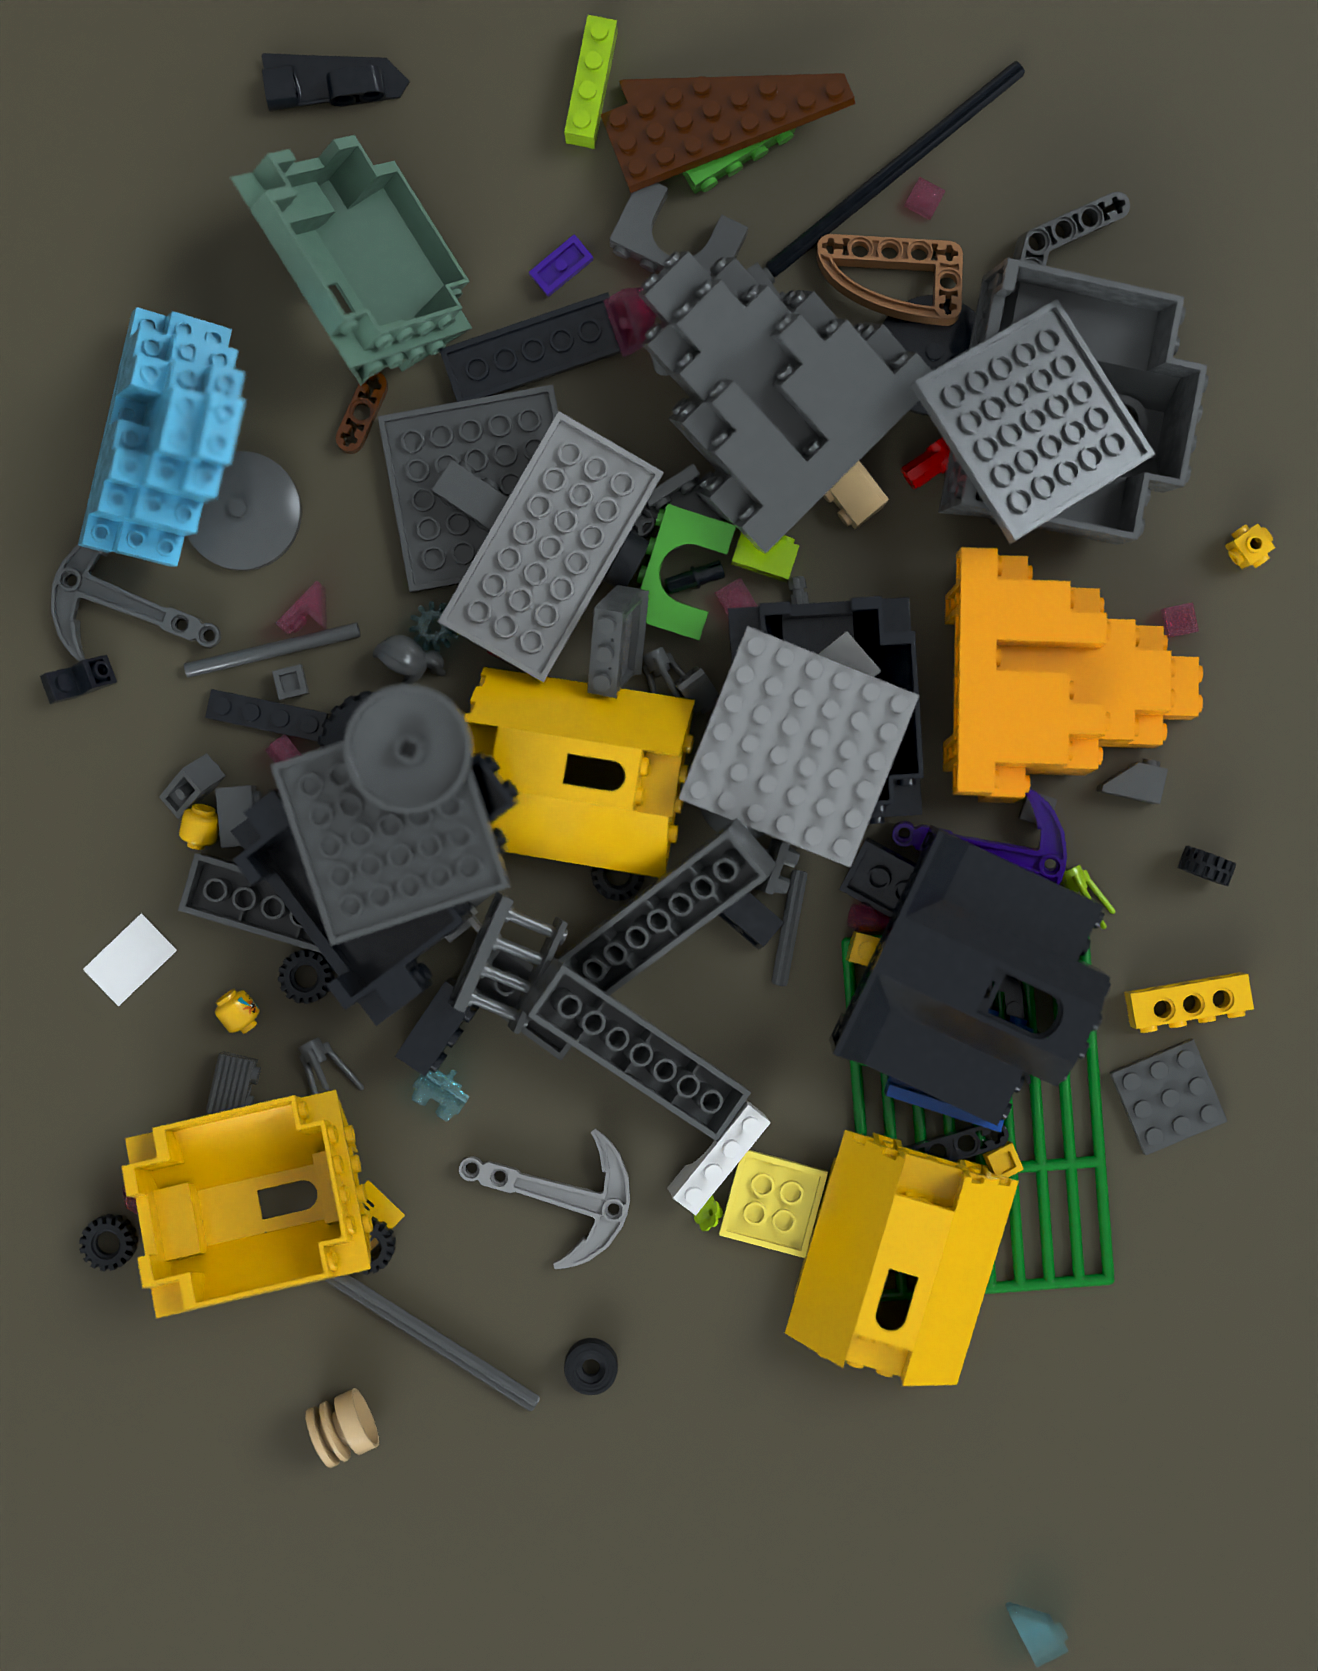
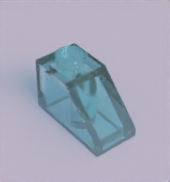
M1013 1602L1005 1604L1037 1668L1069 1652L1064 1643L1069 1638L1061 1622L1054 1624L1050 1614Z

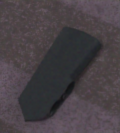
M263 53L261 56L264 67L262 75L265 96L269 111L330 103L331 105L341 107L401 98L410 83L409 79L387 58Z

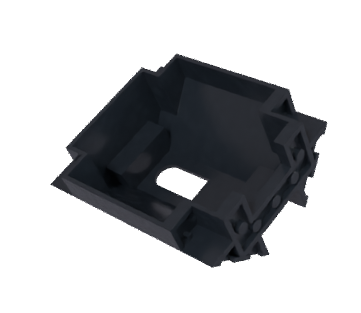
M882 596L854 597L849 601L790 604V601L759 603L756 607L728 608L731 666L747 626L815 654H819L847 631L881 670L880 673L874 676L875 678L919 695L915 631H911L909 597L882 599ZM919 698L868 824L885 823V817L922 815L920 778H924Z

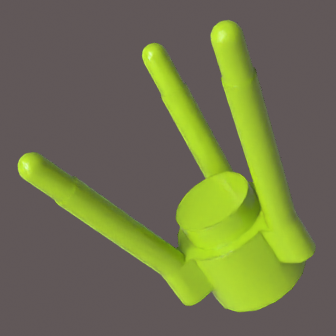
M1077 865L1064 872L1060 885L1075 892L1080 891L1082 895L1092 899L1086 889L1089 886L1111 914L1115 913V909L1092 881L1087 870H1083L1080 865ZM1104 920L1100 924L1102 929L1107 927Z

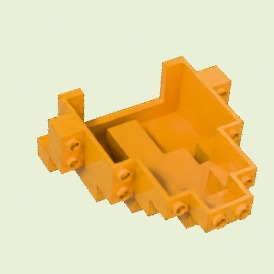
M961 547L956 553V584L945 595V625H955L953 735L943 742V771L953 772L952 795L978 796V802L1014 803L1024 798L1025 793H1029L1030 776L1026 774L1085 776L1097 770L1098 765L1102 764V747L1157 748L1163 745V741L1167 738V725L1163 723V719L1192 720L1198 717L1202 711L1203 697L1199 695V683L1203 679V667L1199 665V657L1172 656V651H1167L1168 638L1167 635H1164V626L1136 625V620L1107 619V613H1103L1104 598L1100 597V588H1071V581L1032 580L1033 568L1032 565H1028V556L998 555V548Z

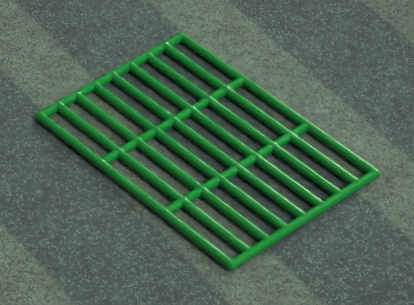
M881 934V935H870V936H874V937L881 938L882 934ZM845 937L841 941L846 1010L856 991L855 964L846 960L852 937ZM1089 947L1085 956L1080 955L1079 959L1092 965ZM1022 981L1024 1017L1028 1021L1026 1026L1031 1027L1034 1030L1033 1033H1037L1034 986ZM998 990L993 1001L994 1010L999 1011L998 1017L1007 1019L1005 992ZM1052 996L1053 1013L1055 1020L1058 1010V1004L1056 1002V999ZM1091 1031L1087 1039L1089 1048L1086 1053L1094 1156L1076 1157L1069 1073L1066 1080L1059 1084L1064 1158L1047 1159L1041 1080L1030 1075L1031 1084H1029L1035 1160L1021 1161L1024 1170L1018 1173L1036 1172L1043 1278L1026 1279L1018 1183L1009 1212L1014 1280L996 1281L994 1262L985 1294L1111 1285L1115 1281L1097 1031ZM850 1060L855 1133L867 1136L862 1066L867 1065ZM880 1072L885 1136L897 1139L894 1098L886 1096L883 1092L888 1075ZM1011 1097L1009 1103L1012 1104V1107L1003 1125L1006 1126L1009 1133L1008 1141L1013 1143L1016 1150L1013 1098ZM912 1104L915 1143L927 1140L925 1110ZM943 1114L944 1134L956 1131L955 1118ZM980 1130L976 1131L975 1133L980 1139V1147L985 1145L982 1139H985L986 1135L982 1136ZM923 1148L918 1149L919 1152L924 1153ZM982 1154L975 1155L976 1163L987 1166ZM1095 1168L1102 1263L1101 1274L1085 1275L1077 1169ZM1065 1170L1073 1276L1055 1277L1048 1171ZM1018 1173L1009 1177L1011 1179L1019 1181ZM895 1270L896 1289H884L879 1302L912 1300L915 1287L908 1288L906 1273Z

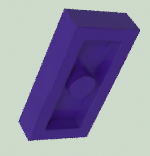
M574 234L531 269L529 275L546 296L550 297L591 263L594 258Z

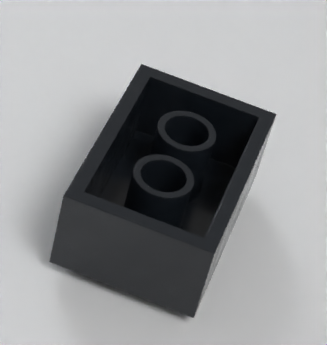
M452 977L443 983L395 1055L396 1058L423 1076H426L430 1071L436 1073L448 1056L444 1053L446 1047L452 1048L463 1034L464 1030L460 1028L464 1021L469 1023L480 1008L473 1004L467 1006L465 1012L452 1008L448 1000L457 982Z

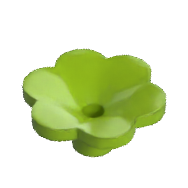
M713 1195L700 1211L694 1215V1220L699 1224L702 1231H709L711 1227H716L718 1219L723 1216V1210L719 1203L714 1200Z

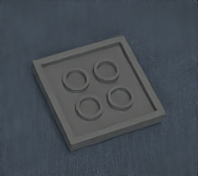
M1188 1039L1109 1072L1144 1155H1149L1228 1122L1194 1039Z

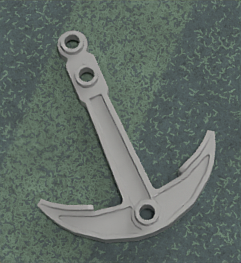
M596 1128L591 1131V1134L599 1150L602 1172H606L604 1190L602 1192L521 1173L517 1168L493 1161L482 1163L475 1156L464 1158L459 1166V1174L466 1181L478 1180L483 1186L507 1193L517 1192L595 1219L588 1236L583 1235L571 1251L553 1263L555 1269L581 1265L590 1261L609 1247L623 1227L630 1204L629 1175L619 1151ZM475 1163L477 1171L470 1173L466 1168L467 1164ZM497 1171L505 1173L506 1178L503 1181H498L495 1178ZM615 1203L619 1206V1211L611 1213L608 1210V1206Z

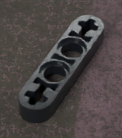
M972 1125L904 1147L916 1151L923 1148L924 1153L929 1154L932 1145L939 1143L944 1145L946 1149L943 1159L956 1162L959 1159L969 1158L1004 1146L1008 1141L1009 1133L1006 1126L1003 1125L1002 1134L998 1135V1141L994 1142L992 1138L982 1139L985 1145L980 1147V1139L975 1132L980 1130V1134L985 1136L991 1133V1129ZM963 1135H970L974 1139V1145L968 1151L960 1150L958 1147V1140Z

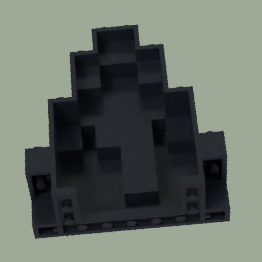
M480 752L473 756L471 767L492 827L497 819L520 803L516 797L520 793L509 779L504 781L500 776L498 770L501 767L491 754L486 756L483 752ZM272 790L244 811L247 819L231 830V833L245 851L234 858L233 861L251 885L265 880L270 883L339 977L327 984V987L344 1010L358 1002L377 1026L434 984L430 979L433 975L429 968L423 962L418 963L416 959L474 916L470 911L472 905L469 901L331 945L279 790ZM492 827L500 854L502 855L509 850L506 846L508 839L499 827Z

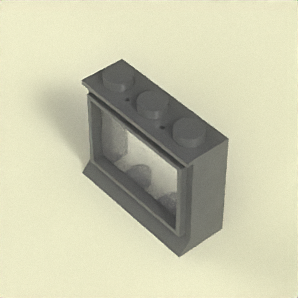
M616 585L594 607L587 693L617 698V692L621 690L633 675H640L642 673L649 598L648 590Z

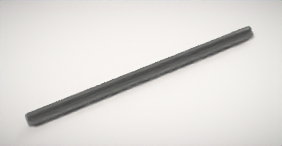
M349 1274L324 1280L528 1411H533L540 1399L539 1395Z

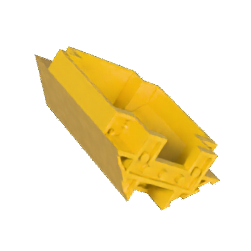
M484 667L481 672L480 686L475 687L470 700V714L465 713L464 716L472 733L473 756L480 752H483L486 756L491 754L501 767L498 770L500 776L504 781L509 779L520 793L516 796L520 803L497 819L492 825L493 828L499 827L507 837L508 842L506 846L509 850L506 852L658 878L666 873L671 843H676L678 838L679 825H674L676 813H681L683 808V800L678 798L680 796L681 783H685L689 771V765H684L686 753H691L694 735H689L695 700L622 688L617 692V698L587 693L588 683L547 677L543 683L527 673ZM568 754L618 762L625 771L623 785L615 791H604L563 784Z
M336 1090L302 1098L296 1095L154 1127L152 1128L153 1132L125 1138L129 1165L122 1166L127 1197H134L136 1199L145 1256L137 1257L142 1288H151L156 1318L371 1269L370 1232H373V1224L370 1211L364 1209L363 1202H367V1194L364 1184H359L357 1174L361 1172V1163L358 1154L354 1155V1153H358L355 1144V1132L353 1126L348 1125ZM304 1180L311 1182L315 1186L317 1200L311 1208L263 1220L258 1195L259 1190Z
M845 1130L837 1157L834 1158L806 1257L801 1267L785 1334L842 1368L844 1367L845 1360H847L846 1363L855 1368L867 1366L875 1369L876 1373L885 1377L900 1376L902 1386L957 1385L1019 1181L990 1173L987 1166L969 1160L959 1159L956 1163L903 1147L901 1140L874 1132L871 1137ZM889 1269L918 1277L906 1320L896 1330L882 1328L877 1323L875 1317Z

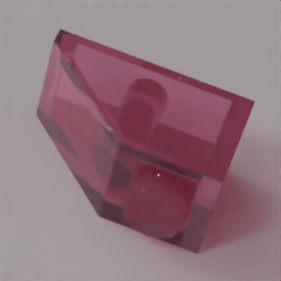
M642 287L622 289L604 300L623 357H627L643 348L641 343L646 339L644 334L654 325L657 316L638 296L643 290Z

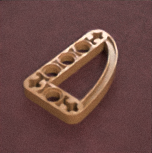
M827 234L818 241L816 258L821 273L837 291L857 304L887 316L923 324L949 326L956 323L959 319L962 308L963 252L960 245L956 242ZM827 246H833V254L828 253ZM843 246H847L846 255H843ZM856 246H863L868 251V254L864 257H857L852 253V249ZM885 248H893L897 252V256L893 259H888L882 255L881 251ZM916 249L923 250L927 254V258L920 261L915 260L911 256V252ZM933 251H936L935 260H931ZM945 253H951L952 261L946 260ZM837 266L933 271V306L909 303L878 294L851 280ZM951 278L956 283V286L952 289H946L941 286L940 280ZM945 299H950L949 309L951 314L949 315L945 314L943 309Z

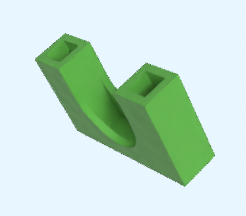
M667 504L666 509L660 508L655 525L660 527L657 538L651 537L646 551V554L651 555L648 567L642 565L637 580L638 583L642 584V590L649 591L646 624L700 640L709 611L681 603L669 596L661 582V566L669 552L676 547L686 544L702 546L727 555L736 526Z

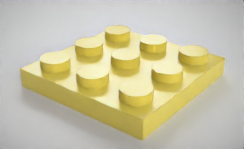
M748 1150L737 1164L719 1235L805 1258L828 1171Z

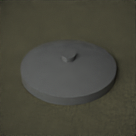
M233 451L231 463L223 467L217 497L203 503L197 532L188 535L190 542L202 556L223 568L249 571L270 565L288 551L296 539L300 528L302 506L296 485L288 473L268 457L254 452Z
M405 684L391 686L368 697L353 714L344 738L345 764L356 788L375 805L396 813L411 814L425 812L447 802L464 784L473 760L472 733L461 710L442 693L420 685Z

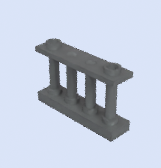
M496 891L448 1003L452 1008L461 1012H465L467 1006L473 1004L508 1018L510 1021L507 1026L514 1033L519 1034L521 1029L525 1028L530 1021V1017L520 1009V1006L551 963L558 945L564 943L568 934V929L566 928L568 923L559 917H555L552 925L516 911L514 906H512L514 900ZM511 921L547 936L540 953L502 938L500 931L504 922ZM499 949L533 963L534 966L528 980L490 966L487 960L491 951ZM485 976L522 991L516 1007L513 1008L478 994L475 987L479 978H484Z

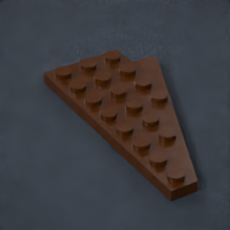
M844 73L623 79L619 82L627 104L600 115L630 193L855 105V97Z

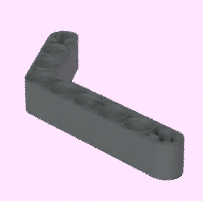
M1112 192L1027 231L1018 238L1013 259L1046 266L1050 251L1126 216L1130 209L1128 197L1122 192ZM1114 205L1115 210L1103 215L1102 209ZM1082 213L1089 216V227L1083 224L1081 219ZM1056 225H1059V226H1061V227L1063 228V230H1064V238H1063V239H1062V238H1059V237L1056 235V233H1055V226H1056ZM1030 237L1036 239L1038 243L1037 251L1029 246Z

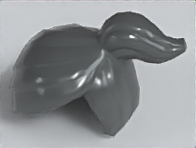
M404 635L388 637L379 643L373 651L374 658H379L391 670L405 675L400 685L416 683L422 677L426 668L438 676H445L446 670L443 669L444 659L437 651L425 652L415 640Z

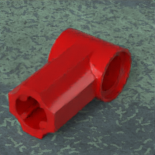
M943 437L930 445L926 452L900 469L905 480L913 490L921 487L938 474L946 473L950 447Z

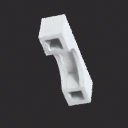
M746 1100L718 1142L714 1140L699 1159L685 1165L667 1187L673 1199L696 1215L771 1122L765 1114Z

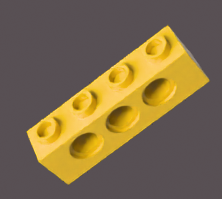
M1243 972L1124 992L1130 1027L1139 1029L1140 1033L1157 1031V1026L1169 1024V1028L1187 1026V1021L1198 1019V1023L1216 1021L1217 1015L1227 1014L1228 1018L1242 1017L1246 1015L1245 1011L1254 1009L1249 975ZM1221 990L1224 994V1001L1221 1005L1215 1006L1213 995ZM1192 995L1195 999V1006L1192 1010L1186 1011L1183 1002L1186 997ZM1163 1000L1166 1004V1011L1163 1015L1156 1016L1154 1006L1158 1001Z

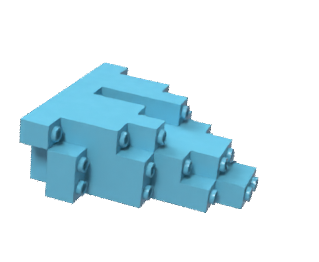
M138 307L132 311L78 542L79 546L106 553L115 552L170 567L178 566L184 536L197 532L203 503L216 499L223 467L231 463L245 403L244 399L239 398L245 372L234 369L238 350L228 347L232 329L174 311L167 316Z

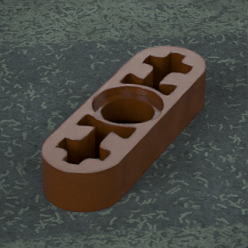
M380 372L370 376L362 385L358 384L336 433V443L345 453L354 454L362 449L388 392V382ZM378 378V382L382 387L380 390L374 389L371 398L376 400V402L373 404L370 400L360 396L364 394L368 397L370 387L367 385L368 381L374 382ZM365 404L370 407V415L367 419L358 420L355 418L354 410L358 405ZM351 420L357 426L364 427L363 431H360L358 428L356 429L354 437L357 439V443H350L347 447L343 436L351 434L353 426L348 425Z

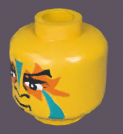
M234 988L215 1002L218 1005L215 1009V1015L229 1033L241 1031L245 1034L257 1025L255 1019L259 1015L260 1010L245 990L236 991Z

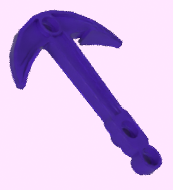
M1031 788L1029 793L1025 794L1033 807L1037 829H1040L1038 848L956 835L950 830L942 829L1058 884L1062 881L1067 861L1065 832L1052 806L1045 798ZM901 821L894 826L892 837L899 846L913 845L916 850H919L930 826L921 824L915 827L908 821ZM901 828H907L910 834L907 837H902L898 832ZM1053 859L1056 864L1052 868H1047L1044 865L1045 861Z

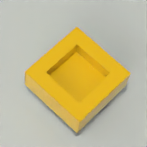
M1007 1141L1004 1146L982 1154L990 1173L1009 1178L1024 1170L1012 1142Z

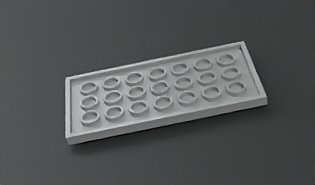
M558 411L438 622L544 683L664 472Z

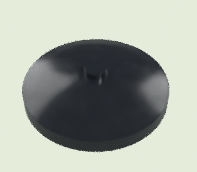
M933 295L916 297L906 302L933 306ZM945 299L943 309L945 314L949 315L951 314L949 309L950 299ZM962 303L959 319L956 323L949 326L911 322L888 316L882 324L906 351L917 352L933 371L969 350L976 313ZM920 400L909 410L915 414L929 416Z

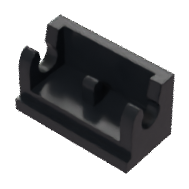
M750 892L718 914L720 918L758 950L768 943L784 923Z

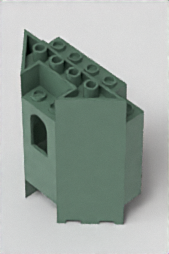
M355 135L333 139L319 157L295 162L296 158L290 149L269 153L253 172L230 177L360 385L370 376L379 373L388 366L390 369L399 367L403 372L427 356L438 354L440 352L439 349L445 348L446 344L472 329L471 324L461 310V304L457 300L463 294L461 290L470 282L395 161L373 165ZM336 285L352 313H344L329 289L330 286Z

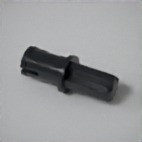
M716 560L696 568L691 566L690 571L665 579L667 591L673 594L694 586L700 589L701 585L725 578V574L720 560Z

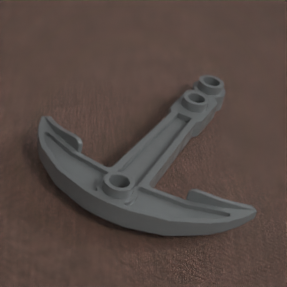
M77 544L61 562L55 574L51 591V614L60 640L70 654L79 662L86 659L81 644L80 621L76 620L81 599H87L159 625L162 630L189 641L197 640L204 647H215L221 641V631L217 626L211 623L203 624L199 618L171 607L164 608L94 577L92 570L101 555L107 557L111 552L106 553ZM73 575L76 576V584L69 586L68 578ZM180 620H186V629H178L177 624ZM206 632H214L215 637L212 641H206Z

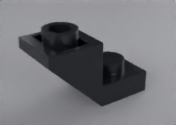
M108 655L81 660L72 667L47 672L40 676L50 704L75 699L117 683Z

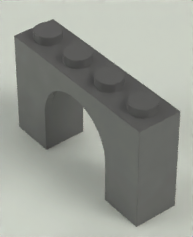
M655 183L632 192L609 239L610 247L613 248L614 254L626 260L631 257L639 261V265L642 268L653 273L656 270L661 272L665 268L663 265L664 261L670 256L657 246L652 235L655 221L668 197L667 187ZM721 214L708 243L693 257L710 275L712 272L709 269L721 257L724 259L727 257H737L747 237L748 227Z

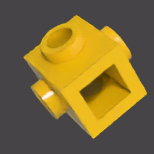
M1246 524L1231 534L1234 539L1224 545L1228 550L1231 560L1240 566L1241 569L1253 565L1255 568L1259 567L1270 559L1267 553L1275 548L1272 543V535L1265 527H1260L1259 524L1250 528ZM1250 542L1254 545L1256 549H1253L1251 547Z

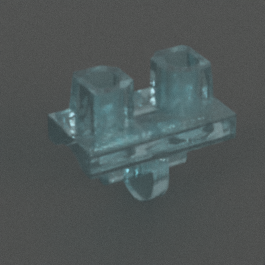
M452 1069L447 1076L437 1070L435 1074L430 1071L426 1076L421 1074L413 1085L415 1090L412 1100L425 1106L429 1099L432 1098L440 1103L435 1112L437 1116L445 1121H449L455 1114L458 1115L470 1096L460 1090L462 1085L453 1080L457 1071Z

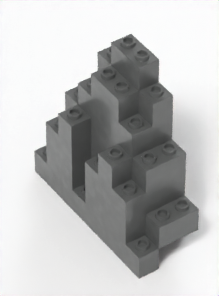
M675 251L664 261L663 265L665 268L658 275L655 273L650 275L641 285L643 290L638 296L662 321L661 324L657 322L644 334L646 339L641 344L689 396L687 400L686 398L681 399L672 408L673 414L668 419L716 470L714 473H707L699 481L700 487L695 492L718 517L733 523L758 550L767 553L919 401L911 385L916 380L932 372V370L917 352L906 351L884 324L869 322L862 324L860 322L853 327L848 320L838 319L814 291L796 290L794 292L791 290L780 300L768 285H759L735 257H727L726 259L721 257L710 267L709 270L712 273L709 275L689 251H681L680 253Z

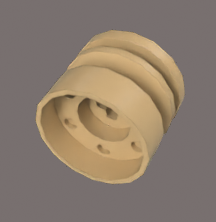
M356 1388L337 1395L334 1398L335 1409L329 1402L324 1401L319 1407L313 1406L306 1410V1423L311 1441L319 1457L329 1468L337 1466L340 1460L343 1462L348 1461L351 1458L350 1447L356 1454L361 1455L379 1445L378 1431L372 1413L364 1397Z

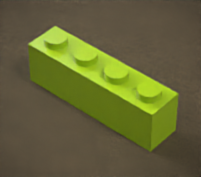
M587 15L564 131L567 144L595 149L601 120L600 114H602L618 34L617 20Z

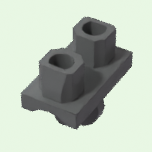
M771 838L768 849H764L777 865L770 876L757 885L755 889L771 895L774 892L786 894L790 885V879L780 876L783 864L794 868L797 865L800 853L790 848V844Z

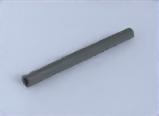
M352 623L184 663V670L187 678L358 638L361 637L358 623Z

